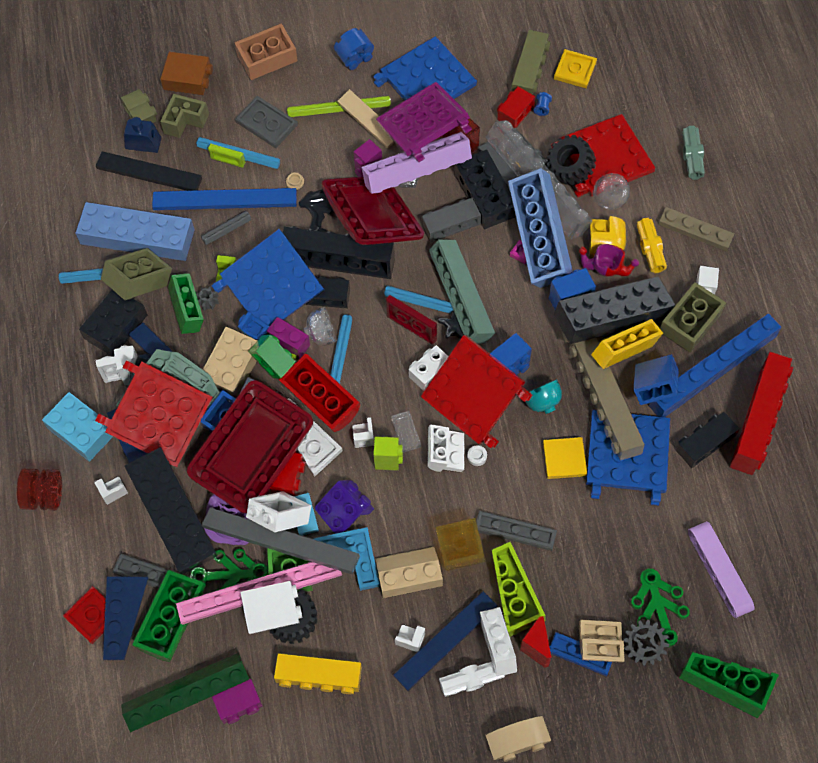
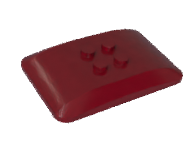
M364 177L326 179L322 182V189L344 228L357 243L369 245L421 240L424 237L423 229L394 187L387 188L380 193L371 194L365 186Z
M257 380L250 381L187 467V474L193 481L238 511L246 514L249 499L264 496L309 433L313 426V418L308 412Z

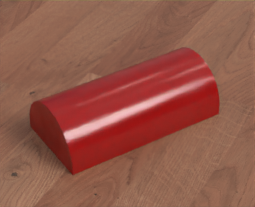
M306 353L279 379L291 393L333 432L340 431L347 426L360 409V402Z

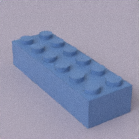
M540 168L509 180L508 183L531 283L542 288L551 285V281L556 277L569 275L573 270L549 173Z
M86 202L76 235L82 245L132 253L149 248L158 257L186 261L195 229L192 220L189 218Z

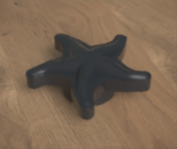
M454 311L450 313L451 319L440 318L438 320V323L445 326V338L457 336L461 339L463 337V331Z

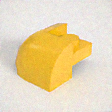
M609 216V220L590 219L589 259L594 258L596 250L601 244H611L625 250L626 224L622 219Z

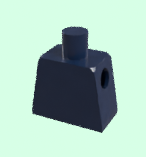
M139 117L129 119L124 132L125 149L158 153L162 138L155 125L151 121H142Z

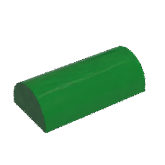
M168 570L132 645L152 657L171 662L188 623L181 624L176 603L201 596L206 584Z

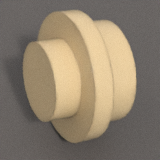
M291 173L286 179V184L288 188H296L298 190L303 187L304 178L299 173Z

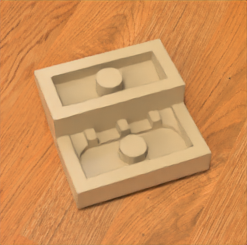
M579 621L582 660L624 662V641H622L621 622Z

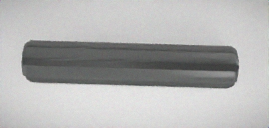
M244 211L203 234L201 238L208 245L251 221V216L247 211Z

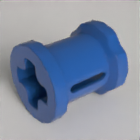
M540 92L536 96L537 105L534 107V112L539 116H546L549 114V103L552 101V96L546 92Z

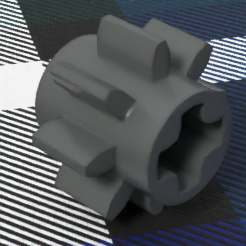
M211 287L201 288V291L196 293L199 306L202 305L204 311L206 309L214 310L215 304H219L218 292H212Z

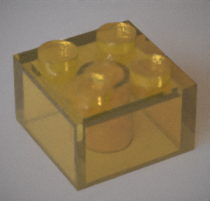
M475 518L436 527L446 571L485 562Z

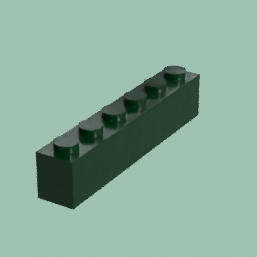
M237 653L121 704L122 715L131 733L250 679L242 658Z

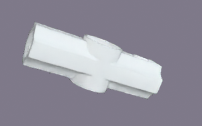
M488 662L479 666H467L458 673L439 678L444 697L465 690L469 692L479 689L484 684L502 679L505 676L497 677L493 663Z

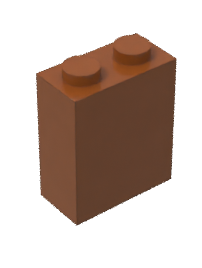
M169 52L160 79L163 90L204 95L205 89H208L209 86L208 78L209 75H212L213 65L210 63L209 57Z

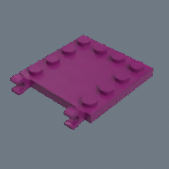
M437 82L376 118L379 126L407 157L413 154L418 162L425 159L421 153L422 147L456 126L460 125L464 133L472 130L468 125V119L470 118L468 113Z

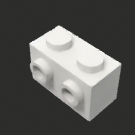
M437 345L432 349L429 348L419 361L416 360L410 365L409 378L425 391L449 356Z

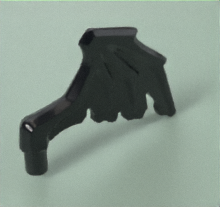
M323 189L315 192L310 191L299 202L300 208L308 209L313 217L309 229L329 232L321 228V224L325 218L324 213L331 214L334 210Z

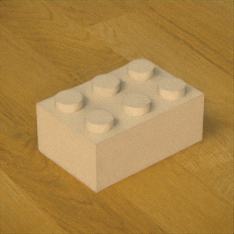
M225 327L203 368L205 372L211 375L218 390H224L236 398L239 396L257 362L248 351L258 340Z

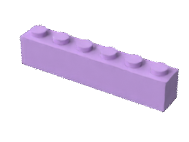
M460 132L431 142L421 148V153L425 157L421 162H418L413 154L407 157L403 152L363 166L362 172L365 186L371 194L380 193L387 188L396 187L401 183L413 181L418 177L430 175L441 169H447L449 166L457 163H464L472 158L469 139Z

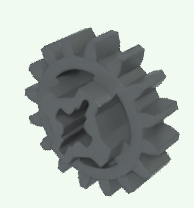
M648 619L646 624L639 620V626L631 625L633 631L626 630L629 638H624L623 640L628 642L624 649L631 651L628 655L629 658L632 656L636 657L635 663L643 660L644 666L647 661L654 665V659L662 660L661 653L667 654L664 647H669V644L664 642V640L669 637L668 635H662L665 629L664 627L658 629L657 622L654 625H650V620ZM649 628L645 634L637 633L640 629ZM655 633L660 637L661 646L655 643ZM637 637L641 639H646L647 637L651 638L650 643H652L653 646H647L646 648H644L642 646L643 642H641V640ZM632 639L638 643L639 649L637 652L633 648ZM652 650L656 652L653 656H644L647 651Z

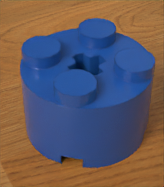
M353 28L345 32L340 37L342 40L339 44L336 42L334 45V51L350 70L356 69L359 63L363 61L368 62L373 57L374 45L362 29Z

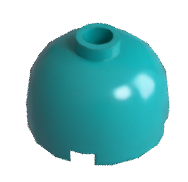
M554 380L530 391L533 396L529 401L526 400V404L535 412L544 411L545 414L556 410L555 406L562 399L560 384L557 380Z

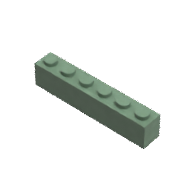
M438 240L430 248L429 252L463 334L470 337L476 343H486L495 334V331L456 240Z

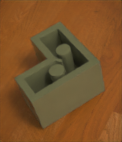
M173 94L160 121L164 134L181 138L187 124L203 128L209 116L207 104L200 100Z

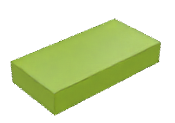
M211 143L208 147L211 159L241 168L246 163L244 153Z

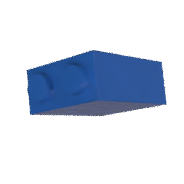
M672 354L635 364L634 392L640 405L678 395L679 369Z

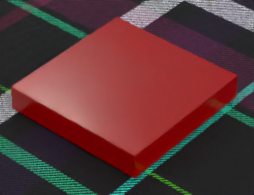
M92 586L63 615L91 644L104 633L106 598Z

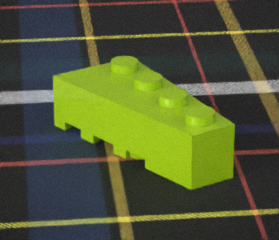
M511 542L493 549L492 554L505 624L509 637L531 628L540 616H544V621H546V617Z

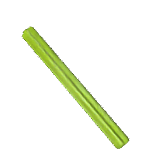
M390 96L361 99L370 108L391 105ZM337 102L287 108V113L290 117L345 111Z

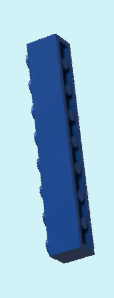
M768 313L678 378L677 396L651 402L649 407L658 417L668 416L776 338L781 326Z

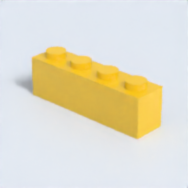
M650 319L602 340L591 355L602 369H605L653 347L663 332Z
M278 654L274 679L281 687L290 688L291 685H299V688L305 690H312V687H317L324 692H333V689L341 690L343 694L351 695L354 692H359L362 665L360 662Z

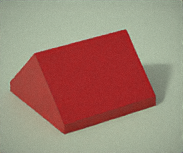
M540 616L522 640L520 651L545 668L549 667L551 652L544 616Z

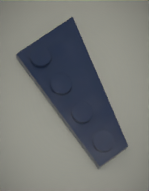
M107 577L103 660H125L149 577Z

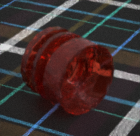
M23 468L20 471L17 482V502L21 510H36L39 506L41 510H57L62 497V477L59 469H43L40 474L38 469Z

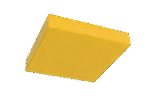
M564 49L554 74V80L587 89L597 63V58Z
M582 437L543 440L547 479L587 476Z

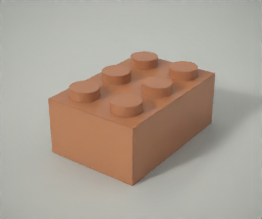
M282 23L235 42L237 56L250 80L298 61L296 48Z

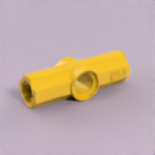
M643 218L637 222V229L641 239V251L643 255H646L650 271L660 273L667 268L662 252V239L660 236H657L653 220Z

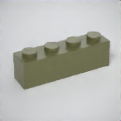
M533 30L528 31L511 91H514L519 86L532 95L537 93L539 84L537 79H541L543 71L541 65H545L547 58L545 52H549L551 42L548 41L549 34Z

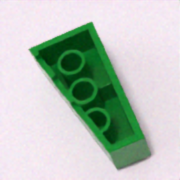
M692 652L679 679L758 718L767 705L779 674L772 672L769 674L752 667L750 669L739 666L737 663H727L714 657Z

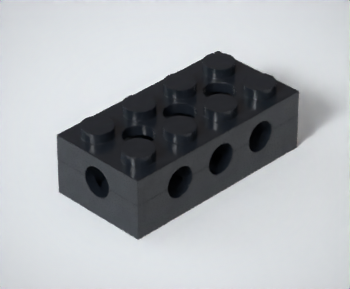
M487 149L473 154L472 158L464 163L454 165V174L467 199L473 198L481 214V225L484 230L516 217L511 192Z

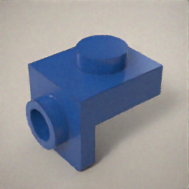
M250 312L243 315L238 322L240 331L255 340H259L262 335H266L269 329L267 324L254 317Z

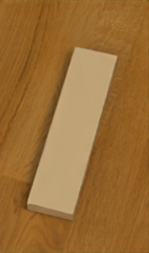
M350 89L337 101L347 113L387 149L394 143L377 123L376 118L379 115Z

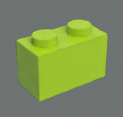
M375 437V470H399V464H403V445H399V438Z

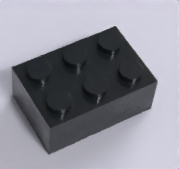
M112 289L79 330L86 341L114 357V349H118L130 338L129 334L143 322L148 314L143 304L133 298L124 300Z

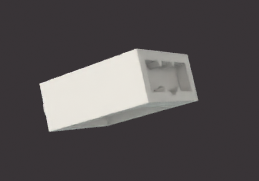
M282 491L250 498L246 518L273 532H278L308 524L312 505Z

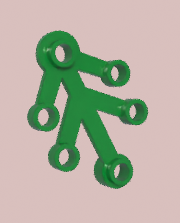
M237 549L234 552L235 560L243 562L250 569L241 570L226 557L224 551L217 550L216 554H223V558L219 560L215 557L214 560L219 564H223L229 571L206 572L204 568L196 567L191 571L190 577L196 579L201 574L203 578L198 581L204 583L211 580H228L220 589L216 590L218 591L235 586L241 579L249 578L248 582L269 575V569L263 563L255 564L243 549ZM243 553L244 555L242 558H237V554ZM259 571L264 572L263 576L258 577L257 573Z
M646 569L640 576L642 586L638 594L632 598L631 606L634 609H640L644 604L643 599L649 590L652 599L643 615L639 616L637 626H639L638 621L641 619L650 620L656 609L661 628L664 627L665 629L662 635L671 634L673 636V640L665 639L664 642L668 643L669 647H672L676 644L678 636L674 630H671L665 608L675 613L679 619H686L690 614V610L687 606H678L662 597L659 593V589L669 593L674 600H679L683 595L681 587H673L661 580L658 571ZM647 576H653L654 581H649ZM678 590L680 595H674L673 591ZM634 600H640L641 605H635ZM681 609L685 610V611H686V615H685V616L681 615L680 612H679V610H681Z

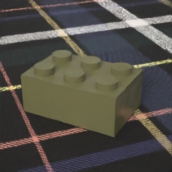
M149 248L105 261L101 280L124 300H128L166 287L172 268Z
M694 282L663 320L660 329L663 335L691 353L721 316L726 302Z

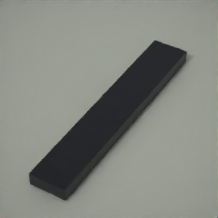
M103 151L96 163V168L99 170L185 191H198L202 181V175Z

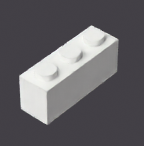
M495 608L480 612L481 626L496 676L516 673V656L501 609Z

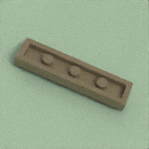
M668 207L665 208L658 224L726 252L735 234Z

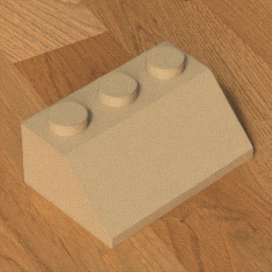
M434 547L375 559L383 598L443 586L439 560Z

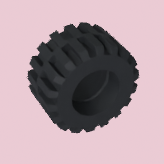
M567 135L565 139L559 138L558 143L554 142L552 144L553 148L548 151L550 155L547 156L548 167L554 176L566 185L568 183L575 185V182L579 184L582 183L583 179L585 181L589 179L587 176L592 175V169L596 167L594 163L596 162V157L588 143L581 137L577 138L576 135H572L571 138ZM579 154V159L574 165L564 167V162L569 156Z
M303 590L297 591L298 597L295 598L296 606L300 605L303 611V618L300 619V623L269 630L273 637L277 640L280 639L282 643L289 641V644H294V641L297 640L298 643L303 642L302 638H309V633L314 632V625H317L315 604L309 594L306 595Z

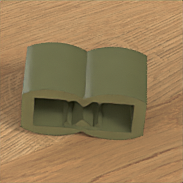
M138 89L121 97L122 104L131 119L139 117L142 121L156 122V109L153 105H149L150 101L146 93H142Z

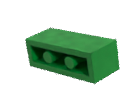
M190 274L172 275L168 290L181 334L200 332L204 319Z

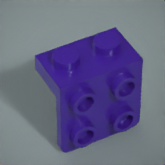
M350 480L338 481L315 506L316 512L335 534L345 532L360 515H368L374 510L371 501L365 495H362L358 490L357 484Z

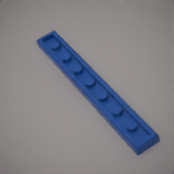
M297 189L153 192L152 208L153 210L297 207Z

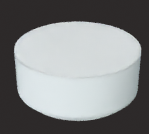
M479 445L471 447L467 456L469 463L474 466L483 465L487 460L485 448Z

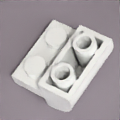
M126 345L114 349V357L106 356L96 360L97 369L105 383L122 380L126 386L131 383L135 374L123 369V365L126 360L135 364L138 356L133 346Z
M436 425L428 427V467L431 470L437 472L442 470L462 472L464 470V433L449 431V427Z

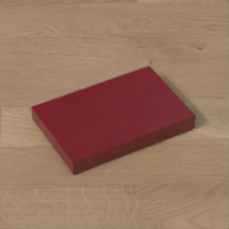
M391 295L387 297V317L434 345L437 341V323Z

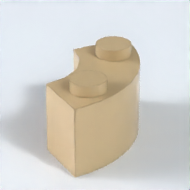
M543 716L523 720L486 735L494 760L503 759L504 762L516 758L515 754L532 749V752L545 748L544 744L551 741Z

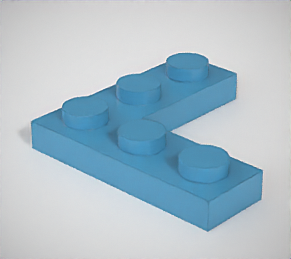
M368 527L314 538V540L359 553L360 558L355 569L360 591L380 587Z

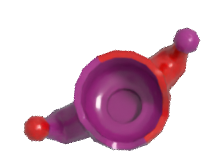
M599 245L594 258L591 259L586 256L587 249L585 247L579 249L583 269L596 270L605 277L614 275L629 276L634 267L639 265V261L633 259L630 265L624 266L625 252L615 245Z

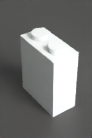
M291 581L240 592L249 634L300 623L299 618H303L300 605L296 606L295 598L298 597L296 585L291 584Z

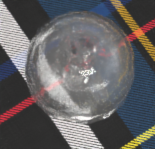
M609 173L603 175L594 184L593 197L601 208L609 210L618 209L627 202L630 196L629 183L619 174Z
M325 307L312 311L306 320L307 327H304L305 334L309 335V338L311 337L314 343L323 346L337 341L334 327L331 325L330 316Z

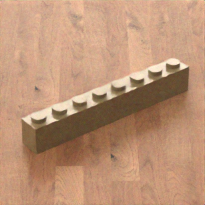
M563 333L565 342H568L565 334ZM597 338L569 344L570 354L577 361V370L584 377V386L586 389L589 388L591 393V402L598 409V418L605 425V434L612 441L611 446L614 454H617L620 460L642 454L645 444L610 367L602 369L591 355L599 345Z

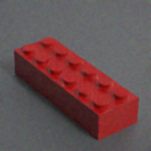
M769 352L761 368L730 468L753 475L755 470H760L762 463H764L767 455L766 449L773 436L771 432L778 420L776 416L782 407L783 394L785 395L788 387L787 381L794 368L790 366L791 358Z

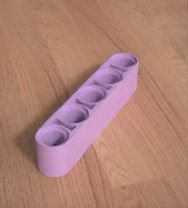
M706 521L688 529L690 540L731 615L737 618L755 609L753 601L710 523Z

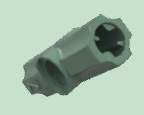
M688 126L682 131L684 141L683 159L687 163L688 177L692 180H698L704 177L705 174L703 164L704 147L700 143L699 129L695 126Z

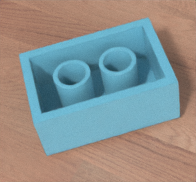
M70 392L42 419L52 433L89 462L113 437L105 433L107 426L95 421L98 414Z

